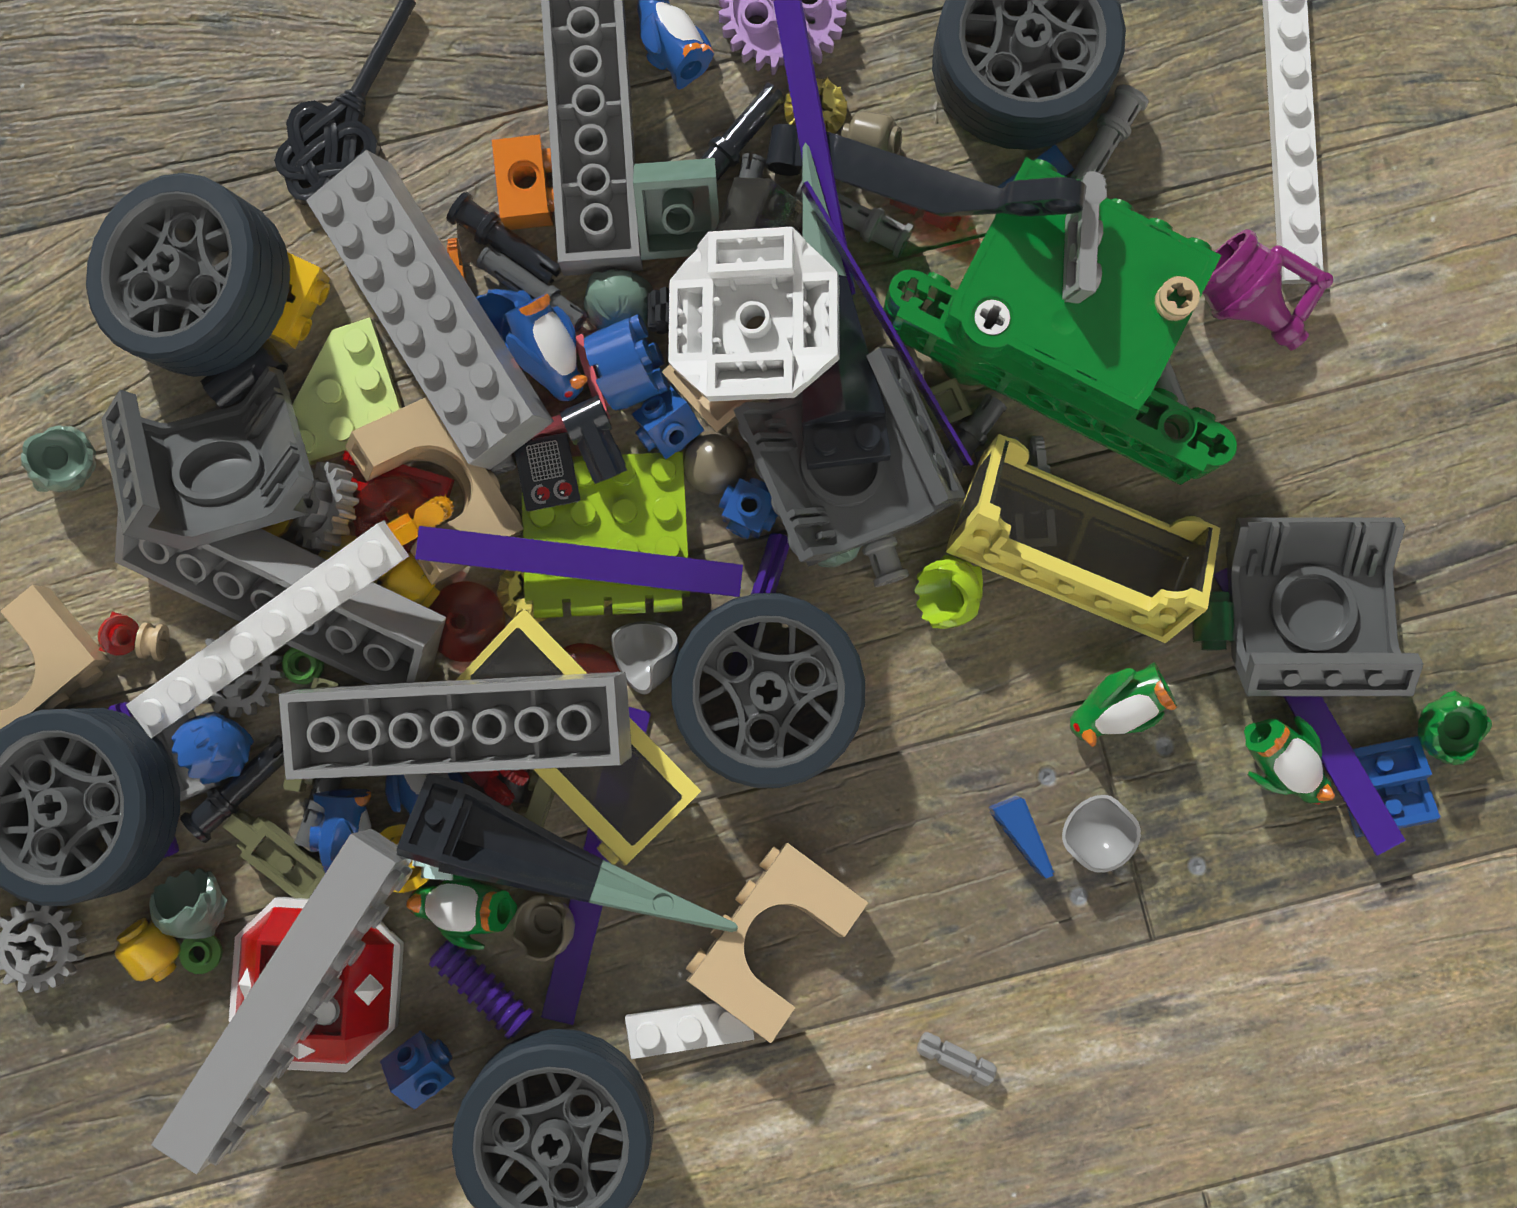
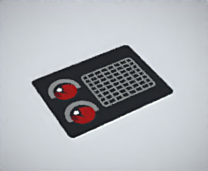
M566 433L530 439L514 452L526 511L529 512L580 501Z

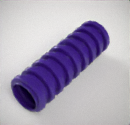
M447 940L432 955L428 965L431 968L436 966L439 969L438 975L441 977L446 975L449 978L447 983L450 986L455 984L459 987L457 992L460 995L465 993L468 996L466 1001L469 1004L472 1002L478 1005L476 1010L479 1013L483 1010L487 1014L485 1019L488 1022L494 1020L497 1023L495 1028L498 1031L502 1028L506 1032L504 1037L507 1040L511 1037L513 1038L532 1018L531 1014L534 1011L531 1008L526 1010L522 1006L524 1004L522 999L516 1001L513 998L515 993L512 990L507 992L503 988L505 986L503 981L497 983L494 980L496 975L493 972L488 974L485 971L486 965L483 963L479 966L475 962L477 957L474 954L469 956L466 953L468 949L460 948Z

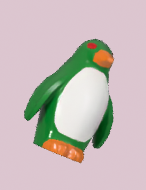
M1155 662L1137 672L1132 668H1126L1108 675L1091 692L1081 707L1070 717V730L1077 738L1086 741L1091 747H1094L1097 738L1101 735L1143 732L1155 726L1164 717V710H1174L1177 708V704Z
M1299 716L1294 717L1299 734L1274 718L1252 723L1245 727L1246 746L1265 777H1262L1257 773L1248 772V777L1258 786L1269 792L1298 796L1306 803L1312 805H1319L1334 799L1335 794L1332 790L1331 782L1325 776L1322 767L1320 739L1314 729Z
M453 875V880H444L432 886H421L411 893L406 902V907L410 909L413 915L433 922L441 934L452 944L476 950L484 949L485 945L471 938V934L502 932L515 916L518 909L517 904L507 891L458 875Z

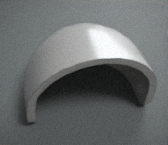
M641 621L621 626L612 634L613 654L620 672H626L628 684L638 693L644 695L650 693L673 672L679 654V643L676 633L670 627L657 622Z
M1108 795L1093 796L1081 802L1068 816L1062 831V840L1067 851L1085 868L1094 872H1109L1124 865L1135 853L1141 837L1140 826L1134 815L1118 800Z

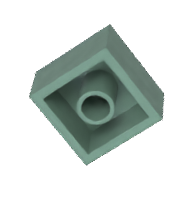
M715 158L634 164L633 189L641 260L690 257L698 249L697 245L707 232L720 231Z

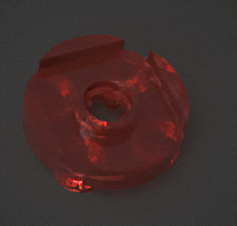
M398 474L385 475L370 482L357 495L356 498L359 499V503L353 506L356 519L353 520L356 527V538L379 522L385 521L386 524L390 523L385 512H389L392 507L398 508V515L402 516L408 513L411 519H413L416 509L429 501L427 495L422 491L424 488L417 481ZM417 538L403 545L407 553H411L410 550Z

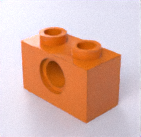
M540 134L492 140L499 214L503 225L510 230L552 226V212L555 211L553 187H549L548 173H552L551 148H544ZM524 177L536 178V182L530 188L522 189L517 187L519 181Z

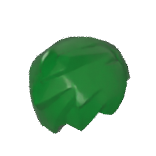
M1454 690L1429 703L1421 711L1418 720V737L1421 745L1429 755L1450 765H1463L1476 755L1479 743L1491 730L1492 721L1487 717V710L1484 705L1476 703L1471 698L1462 696Z

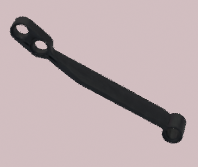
M777 124L772 127L765 166L766 169L775 174L784 176L800 174L802 156L795 125ZM826 131L835 180L940 217L1000 213L1030 217L1079 213L1084 207L1087 186L1082 181L1074 178L1054 177L1017 180L1007 183L1004 188H998Z

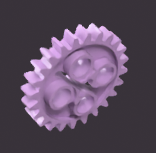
M719 0V7L723 8L719 11V23L725 24L722 27L723 37H733L730 41V50L734 52L743 48V63L749 61L752 57L756 58L757 71L765 63L770 64L772 75L776 74L779 65H784L785 67L773 3L775 0ZM817 0L814 4H804L802 2L812 59L817 64L822 63L821 50L832 53L834 50L833 40H840L842 37V28L840 26L845 25L847 14L842 10L846 9L847 0ZM758 15L765 18L766 21L761 24H752L748 21V18Z

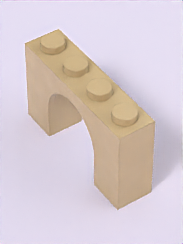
M427 397L351 432L346 449L366 481L411 461L433 462L452 473L463 491L464 509L461 515L437 528L518 537L523 531L521 516L512 504L508 505L501 494L500 484L495 474L490 470H486V468L467 463ZM417 540L410 550L414 557L416 556ZM416 560L431 585L468 567L467 565Z
M31 585L0 611L27 643L35 662L34 679L27 694L15 705L0 710V729L23 715L45 709H64L71 702L69 696L80 687L86 688L95 683L103 675L101 669L111 662L104 652L99 650V646L50 588Z
M789 843L784 844L780 850L775 846L770 849L759 865L765 870L756 884L749 880L739 892L735 900L740 903V906L730 918L726 914L723 915L724 918L737 924V931L728 932L713 929L711 935L716 938L707 952L700 948L686 967V970L691 973L686 980L769 1043H772L795 1007L758 980L750 970L744 954V941L751 922L759 913L769 907L789 905L802 910L837 937H845L868 904L867 901Z

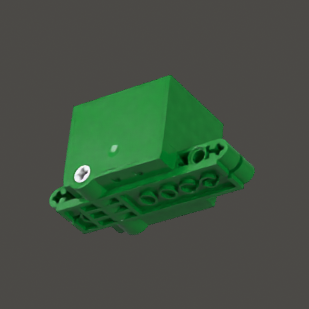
M1026 157L1014 181L1065 176L1057 173V169L1047 161L1040 159L1032 160ZM1106 197L1099 204V220L1103 222V236L1097 252V263L1102 268L1101 282L1096 292L1080 303H1070L1062 300L1065 218L1067 214L1032 217L1004 213L996 214L958 290L950 287L951 283L948 279L933 272L927 275L920 271L903 270L897 273L891 280L883 310L903 344L940 362L946 375L950 379L956 378L959 384L966 386L983 384L1179 485L1190 479L1202 478L1228 463L1234 457L1237 450L1236 438L1229 429L1215 421L1216 416L1199 407L1191 409L1177 402L1178 397L1168 390L1162 388L1154 389L1193 313L1192 311L1187 317L1178 321L1168 320L1158 313L1155 306V295L1167 280L1176 276H1182L1191 279L1197 285L1201 297L1222 256L1212 251V247L1207 242L1194 237L1186 238L1174 232L1173 227L1166 221L1158 218L1149 219L1135 212L1134 207L1128 202L1118 198L1109 199ZM1174 289L1167 297L1168 301L1176 302L1177 308H1180L1187 300L1186 296L1178 295L1177 289Z

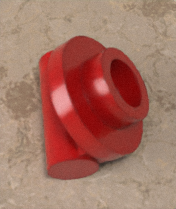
M112 611L110 617L99 628V650L115 656L126 655L133 651L139 629L137 622L127 615Z

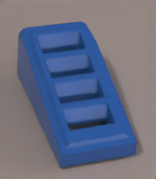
M1014 796L989 806L991 815L1033 870L1045 879L1054 876L1053 868L1025 799Z

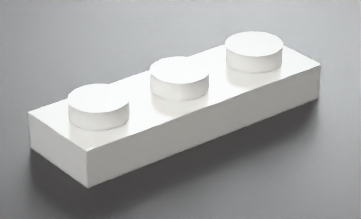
M714 1001L627 1014L625 1016L631 1059L754 1040L753 1030Z

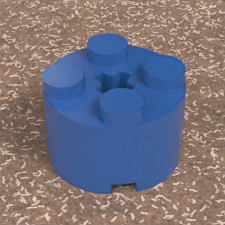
M639 314L596 331L584 338V348L590 367L596 365L600 377L596 379L597 385L607 403L615 411L629 408L670 390L667 378L663 375V370L659 368V366L665 364L663 355L656 342L648 343L646 339L648 332Z

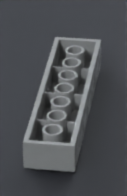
M541 0L559 266L564 276L593 274V272H605L610 269L643 270L633 189V170L636 161L624 0Z
M365 150L306 200L469 465L488 469L494 468L554 422L390 162Z
M119 512L117 516L116 563L239 622L246 619L326 561V559L261 528L192 549L181 550L123 535ZM372 582L286 644L371 685L425 682L433 670L446 617Z
M626 672L301 688L279 694L286 780L621 765L632 757Z
M373 829L350 834L151 1146L196 1175L209 1164L217 1166L226 1153H233L246 1134V1130L241 1127L251 1115L255 1117L268 1100L271 1093L265 1089L275 1077L279 1079L293 1061L294 1055L290 1053V1050L299 1039L304 1041L316 1025L318 1018L313 1015L323 1002L328 1003L339 989L342 980L338 979L337 976L347 964L352 966L362 953L366 943L361 941L362 937L370 927L375 929L386 915L389 906L385 904L388 896L394 890L399 892L412 874L413 869L408 867L411 859L397 855L398 845Z

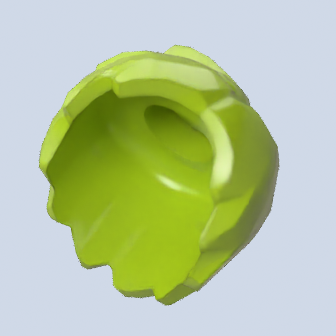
M944 555L940 560L925 566L917 574L919 583L916 585L914 592L920 598L916 605L923 612L921 618L930 622L932 628L948 629L958 627L977 616L983 596V575L980 566H973L970 562L961 558L958 559L952 555Z

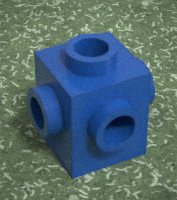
M669 386V391L646 400L642 407L631 414L640 427L635 431V434L648 451L656 448L665 459L675 452L681 451L687 443L705 431L688 403L671 386Z
M751 477L749 482L740 478L735 488L728 485L718 506L724 509L722 521L728 524L726 527L728 531L744 539H748L749 535L759 539L763 529L770 532L778 515L772 507V497L766 483ZM745 499H750L757 503V508L753 512H745L741 507L742 502Z
M421 1030L380 1060L390 1092L413 1109H416L430 1097L436 1095L455 1079L449 1064L452 1060V1055L447 1046L440 1039L433 1041Z

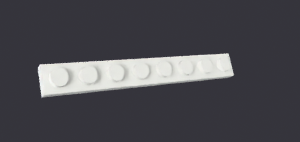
M1263 0L1277 245L1283 246L1324 271L1307 0ZM1282 266V284H1310V282Z
M385 521L377 523L126 704L127 708L150 738L155 737L409 557L408 553Z

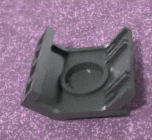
M879 347L866 355L875 374L886 412L885 419L891 451L889 461L807 470L802 436V393L798 394L795 398H787L773 403L745 402L734 409L739 422V432L743 439L748 442L755 458L756 471L765 481L772 497V507L775 513L782 519L789 535V546L793 553L798 556L800 562H806L808 567L917 525L966 498L898 349Z
M267 365L246 398L237 405L168 423H160L141 417L136 394L119 390L101 419L122 534L125 536L181 550H188L308 514L303 496L307 495L312 489L314 474L309 464L305 444L302 440L297 417L294 413L290 393L287 389L282 370Z
M1400 517L1236 519L1232 542H1226L1228 592L1230 602H1234L1235 642H1231V656L1246 696L1414 695L1424 663L1418 653H1401L1398 644L1393 570L1406 527Z

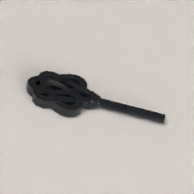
M399 0L350 90H345L344 93L337 96L335 101L329 106L314 100L301 102L291 110L286 122L288 139L278 148L274 162L279 174L285 178L289 193L300 205L309 206L306 200L365 150L380 156V145L374 133L362 123L365 117L364 111L366 110L365 97L416 5L414 0ZM345 118V122L339 124V122ZM362 140L364 142V149L360 153V145ZM324 157L323 164L316 166L315 163ZM302 184L311 185L312 187L303 188Z

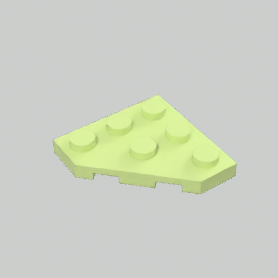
M370 317L331 330L292 404L310 466L317 464V462H323L344 455V452L347 451L346 444L352 431L402 408L375 323Z

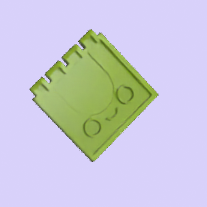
M675 452L667 459L660 453L622 454L627 471L598 484H594L583 456L572 457L580 501L528 512L525 509L522 493L523 538L688 558L683 452ZM524 572L526 605L533 604L534 618L564 617L563 603L571 602L572 617L605 615L604 601L612 600L613 615L646 613L645 599L653 598L654 613L683 611L682 597H690L689 591Z

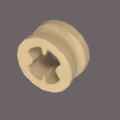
M1176 276L1170 278L1159 288L1155 295L1156 309L1162 317L1168 320L1178 321L1184 319L1197 307L1200 292L1197 285L1187 277ZM1174 289H1177L1179 296H1186L1187 298L1180 308H1177L1175 301H1168L1167 299Z
M142 623L140 625L135 641V651L138 658L147 659L150 655L154 660L162 661L165 658L170 642V633L167 625L158 624L156 628L151 623Z

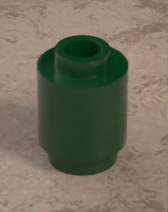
M1210 592L1208 609L1192 621L1193 643H1201V650L1203 651L1227 650V643L1235 642L1234 602H1230L1229 592Z

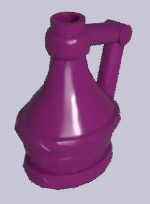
M1245 229L1237 233L1215 251L1222 256L1202 293L1211 308L1213 318L1219 320H1245L1263 325L1271 331L1272 338L1279 345L1286 346L1290 351L1298 348L1309 336V333L1304 329L1305 324L1303 321L1309 318L1324 291L1333 284V276L1283 246L1276 245L1271 249L1265 247L1258 242V237L1252 230ZM1282 266L1310 282L1293 314L1288 310L1282 294Z

